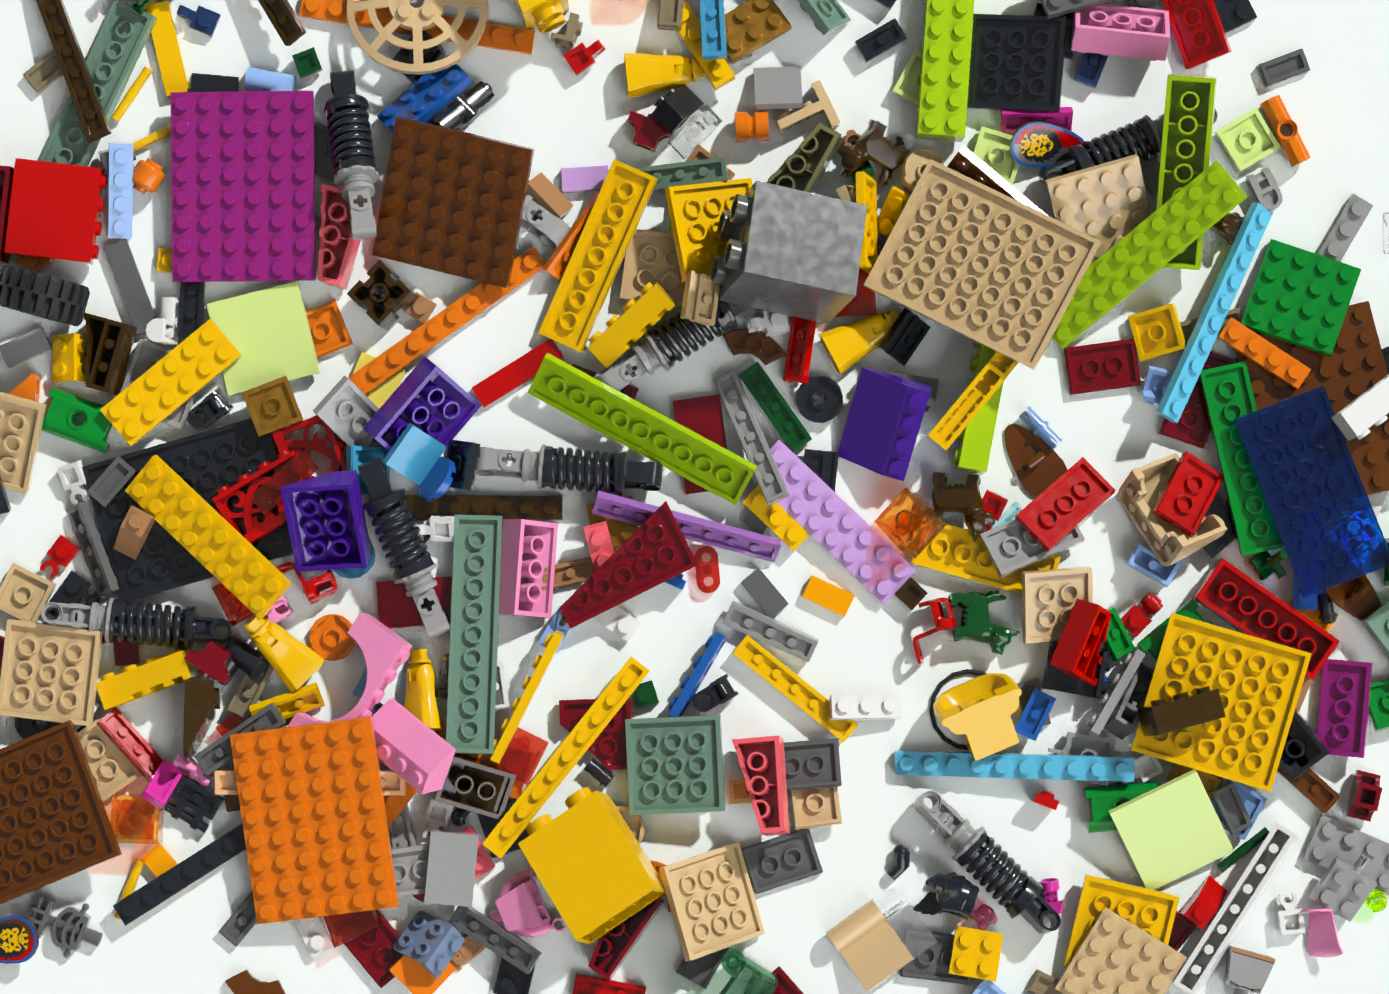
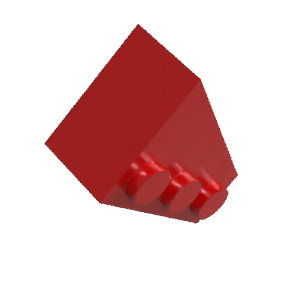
M1077 598L1070 611L1066 626L1062 630L1056 650L1052 654L1050 665L1075 680L1096 686L1098 679L1094 678L1097 664H1101L1102 661L1099 651L1101 642H1106L1111 612L1100 605Z

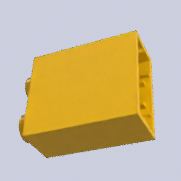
M585 787L574 792L565 800L564 803L568 810L555 819H552L550 814H545L530 822L525 828L529 836L519 842L518 845L575 940L591 944L666 892L662 880L611 797L598 790L592 793L589 787Z

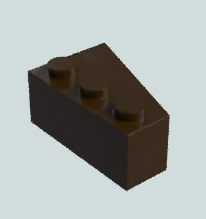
M84 313V320H86L84 342H86L87 357H85L86 387L118 395L137 327Z
M1209 686L1195 689V694L1188 695L1187 692L1173 695L1174 699L1165 701V698L1150 701L1151 705L1136 708L1143 735H1162L1226 717L1219 689L1210 690Z

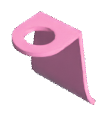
M1301 910V913H1309L1307 937L1309 955L1322 958L1342 955L1343 950L1338 940L1333 910Z

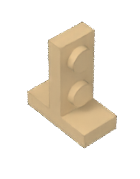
M820 80L811 83L810 87L817 102L814 103L813 100L804 103L803 108L794 113L792 110H789L779 116L780 119L777 120L776 125L780 133L823 113L831 129L840 125V120Z

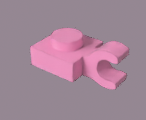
M178 753L173 765L184 772L182 776L185 775L192 780H196L200 785L208 787L210 780L204 777L206 774L202 768H199V764L194 759H192L191 763H185L184 755ZM215 771L211 773L209 776L214 777Z

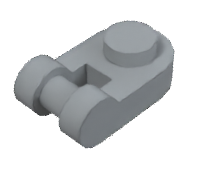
M1265 167L1256 175L1246 176V181L1257 202L1268 211H1273L1281 205L1283 196L1269 167ZM1265 181L1268 187L1261 189L1259 183Z

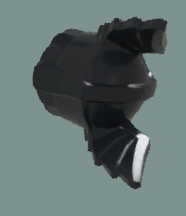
M955 872L948 873L947 875L937 873L926 880V885L933 887L937 891L936 893L928 892L913 907L915 912L930 914L931 916L944 912L959 916L965 920L969 919L978 897V886L973 885L965 876L958 875Z

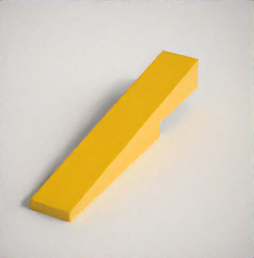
M996 352L928 436L944 450H947L1017 366L1018 362Z

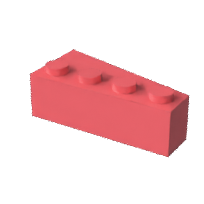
M321 183L322 203L320 205L321 227L319 232L318 280L324 285L347 290L361 239L352 240L348 201L342 198V189Z
M779 735L732 739L761 833L765 836L790 834L784 739Z

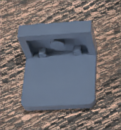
M419 911L394 944V949L398 953L420 963L431 976L438 979L465 939L453 925L424 911Z

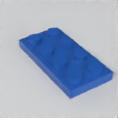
M457 63L447 69L425 74L389 106H386L377 117L392 134L395 119L398 116L426 123L471 85L473 81Z

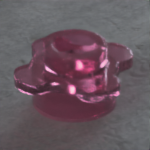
M981 904L970 915V918L975 920L980 930H986L987 926L997 922L994 910L986 904Z

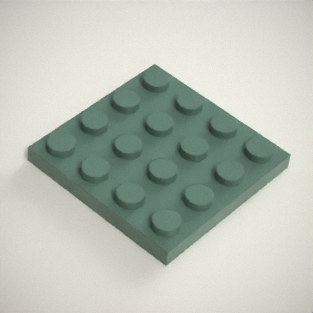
M721 715L625 719L629 815L725 811Z

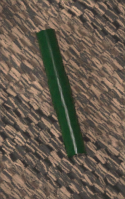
M1264 827L1218 863L1217 867L1223 873L1265 840L1269 834L1268 829Z

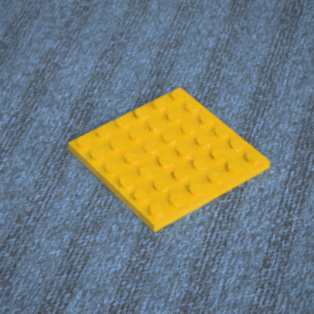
M1171 612L1144 706L1151 705L1150 701L1165 698V701L1174 699L1173 695L1187 692L1188 695L1195 694V689L1209 686L1210 690L1219 689L1226 717L1155 736H1144L1139 721L1131 750L1271 792L1312 653Z

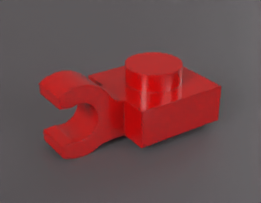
M598 39L587 48L582 42L563 56L576 76L596 64L593 56L603 52L606 47L601 39Z

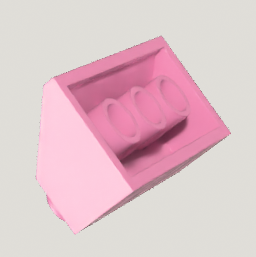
M1099 4L1073 12L1071 31L1072 51L1098 53L1104 56L1116 55L1126 58H1142L1150 61L1166 60L1170 41L1169 11Z
M503 519L499 614L551 618L558 532L557 523L525 519ZM549 567V571L543 572L544 568ZM545 574H548L547 583L543 581V576ZM523 578H528L529 583H524ZM547 586V589L542 590L541 587Z
M393 698L389 699L372 716L378 759L420 794L442 790L456 749Z

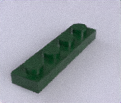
M756 362L738 375L792 452H795L812 440V437L759 362Z

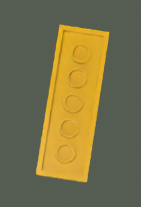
M210 318L102 407L100 411L132 447L242 355Z
M924 517L911 560V564L1022 595V572L1058 569L1061 556H1050L1000 578L979 539L981 533L977 534V540L974 542L969 530L942 522L940 530H936L934 524L930 523L931 519Z

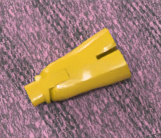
M624 53L628 99L674 87L678 88L684 84L688 85L691 82H696L697 78H707L696 60H694V57L690 59L680 55Z
M896 309L888 313L884 311L882 314H873L818 334L827 354H831L829 358L840 375L878 348L899 317Z
M254 615L244 626L250 632L249 636L253 639L257 649L270 663L291 692L298 690L324 662L322 656L297 640L278 624L270 622L268 618L259 619Z
M427 649L412 650L411 661H408V665L412 666H409L406 672L404 708L430 729L441 730L442 726L435 697V676L431 660L427 659Z

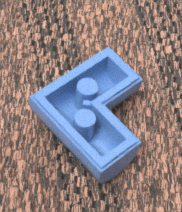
M248 67L244 80V90L293 91L296 76Z
M1137 543L1127 558L1126 564L1168 588L1184 559L1165 567L1158 561L1151 550Z

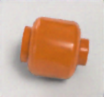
M149 158L146 161L139 160L133 169L132 181L135 183L133 188L144 195L147 191L155 193L165 179V174L162 171L164 168Z

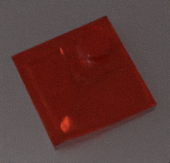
M375 910L323 916L334 948L381 925Z

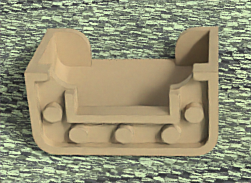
M1177 453L1131 470L1118 490V498L1121 505L1158 561L1165 567L1179 562L1218 539L1227 530L1224 521L1219 516L1212 514L1208 517L1204 516L1195 536L1189 537L1152 512L1159 500L1158 493L1164 490L1180 459Z

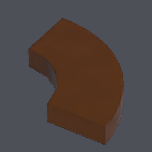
M739 329L722 334L733 356L751 354L760 359L765 366L786 356L782 347L774 339L758 331L748 332V329Z
M248 969L225 980L234 994H286L279 979L271 982L260 981L253 977Z

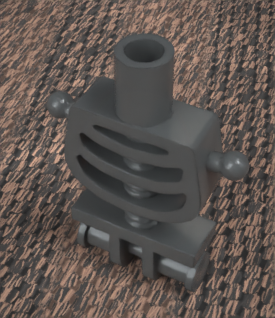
M35 894V901L33 905L29 906L32 914L25 917L31 920L34 925H39L37 930L39 938L43 936L47 924L52 926V942L58 947L65 948L63 953L65 958L70 957V950L79 949L82 941L96 947L100 945L103 933L88 928L91 916L85 912L89 910V904H83L81 910L76 907H68L62 910L57 917H53L51 914L57 900H49L45 910L42 907L44 902L47 901V897ZM37 913H40V914L43 915L42 920L39 919V918H36ZM66 913H73L67 921L62 920ZM77 916L80 917L75 925L72 924ZM58 929H62L61 940L58 937ZM68 933H71L70 943L68 942Z

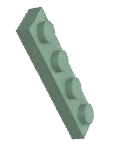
M726 157L636 168L658 178L653 190L729 180Z

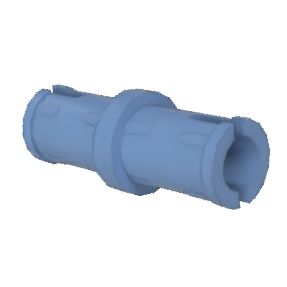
M1030 406L1025 412L1031 419L1025 413L1019 416L1034 431L1033 434L1035 436L1038 435L1051 450L1057 447L1051 438L1057 444L1063 441L1048 426V421H1043Z

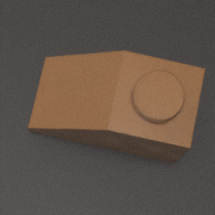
M131 505L120 526L114 549L136 560L155 522V516Z

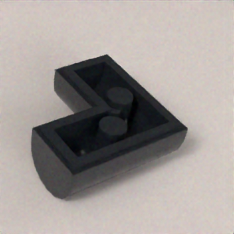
M234 634L224 646V648L233 653L227 662V669L232 677L240 669L252 681L256 682L270 664L239 634ZM211 677L213 680H215V681L218 682L219 684L223 685L222 683H220L219 681H217L216 679H214L213 677Z

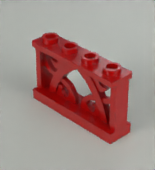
M317 415L271 432L279 453L289 449L290 452L297 451L303 455L301 448H305V458L302 461L306 466L310 459L311 449L324 454L332 460L330 472H338L340 465L342 470L346 471V460L343 455V451L346 448L343 441L337 438L336 434ZM321 425L325 428L326 435L324 438L320 439L317 436V431L313 435V441H309L308 433L312 426ZM304 428V440L286 439L285 435ZM330 440L332 442L335 452L325 446L330 442ZM286 464L284 466L287 474L289 470L291 471L290 481L292 483L296 478L297 470L294 465Z
M289 449L284 450L276 455L278 458L271 464L269 461L262 463L256 467L257 472L250 476L248 473L236 479L237 484L230 488L228 485L216 491L217 496L212 498L222 517L251 544L287 523L282 494H280L277 502L280 513L277 516L265 508L253 509L255 496L260 485H271L281 488V486L299 482L302 478L303 480L312 478L297 451L290 452ZM286 464L294 465L297 470L296 478L292 483L287 482L291 477L290 470L287 475L281 473L282 467ZM274 470L275 478L263 477ZM250 484L247 494L241 490ZM236 495L240 498V502L233 505L244 507L243 512L234 513L229 510L227 503L230 497ZM254 513H263L265 515L264 522L260 523L258 516L253 517ZM244 517L247 532L245 535L242 534L234 518Z

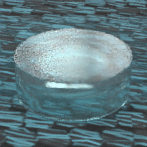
M1015 501L1000 516V519L1004 523L1013 520L1022 510V506Z

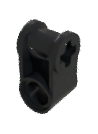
M218 388L191 409L187 419L194 429L199 431L205 430L214 422L227 415L234 406L227 403L221 395V390ZM215 400H217L221 408L215 403ZM197 413L205 415V421L201 425H196L193 422V418Z
M727 673L694 695L692 703L696 710L707 712L739 694L738 691L733 689L727 679L729 677ZM702 694L707 695L710 699V704L706 708H701L697 703L698 697Z

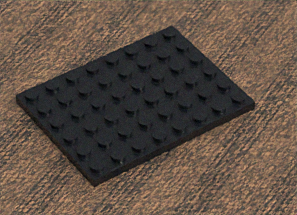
M252 418L121 455L120 457L133 467L137 473L106 508L90 495L105 551L109 557L112 571L117 578L119 600H124L127 603L215 577L156 520L136 560L115 550L114 545L120 526L131 505L144 510L125 490L151 457L158 455L221 515L217 506L212 501V498L217 496V490L226 485L229 488L237 484L236 479L246 473L250 476L257 472V466L266 461H269L271 464L278 459L272 434L259 437ZM116 457L82 467L88 490ZM274 470L263 477L275 478ZM250 484L241 490L247 494ZM260 485L255 496L253 509L265 508L270 510L275 516L280 514L277 502L281 494V488L271 485ZM238 496L230 497L227 503L229 510L234 513H240L244 510V507L233 505L240 502ZM263 513L253 514V517L258 516L260 523L264 522L265 515ZM244 517L234 518L242 534L245 535L247 532ZM287 523L252 543L269 561L293 555Z

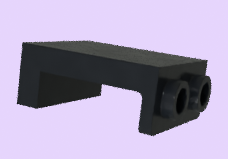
M1050 642L1042 682L1043 689L1100 699L1101 694L1105 695L1107 681L1104 680L1105 671L1109 672L1111 666V657H1108L1109 652L1099 651L1102 661L1101 664L1096 666L1094 678L1098 680L1097 685L1094 686L1075 680L1050 665L1052 654L1058 645L1057 642Z

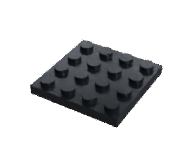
M973 14L967 109L1060 112L1067 18L1054 17L1047 19L1046 16Z

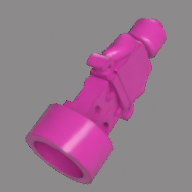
M1046 878L1040 880V884L1043 886L1042 892H1044L1045 901L1058 914H1062L1064 900H1058L1059 879Z

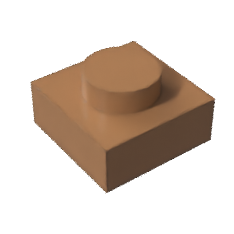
M416 292L419 297L404 312L424 324L430 318L437 304Z

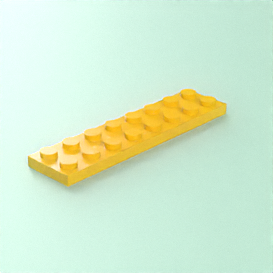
M613 160L540 327L539 334L578 352H583L658 178L620 161Z
M158 455L151 457L126 488L125 492L147 513L155 516L154 519L259 619L267 615L292 585L288 578Z

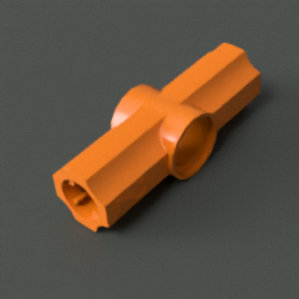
M1280 95L1261 103L1260 106L1273 130V135L1277 142H1279L1291 168L1310 159L1311 157L1298 133V126L1291 119ZM1287 126L1290 129V136L1282 135L1280 127Z

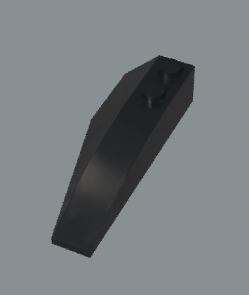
M1296 708L1278 766L1290 782L1331 753Z

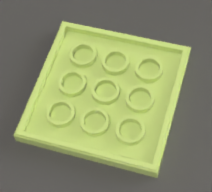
M299 281L206 304L211 320L242 355L223 371L228 396L240 394L283 376H287L288 381L321 373Z
M1195 769L1109 810L1111 818L1145 888L1155 890L1234 852Z

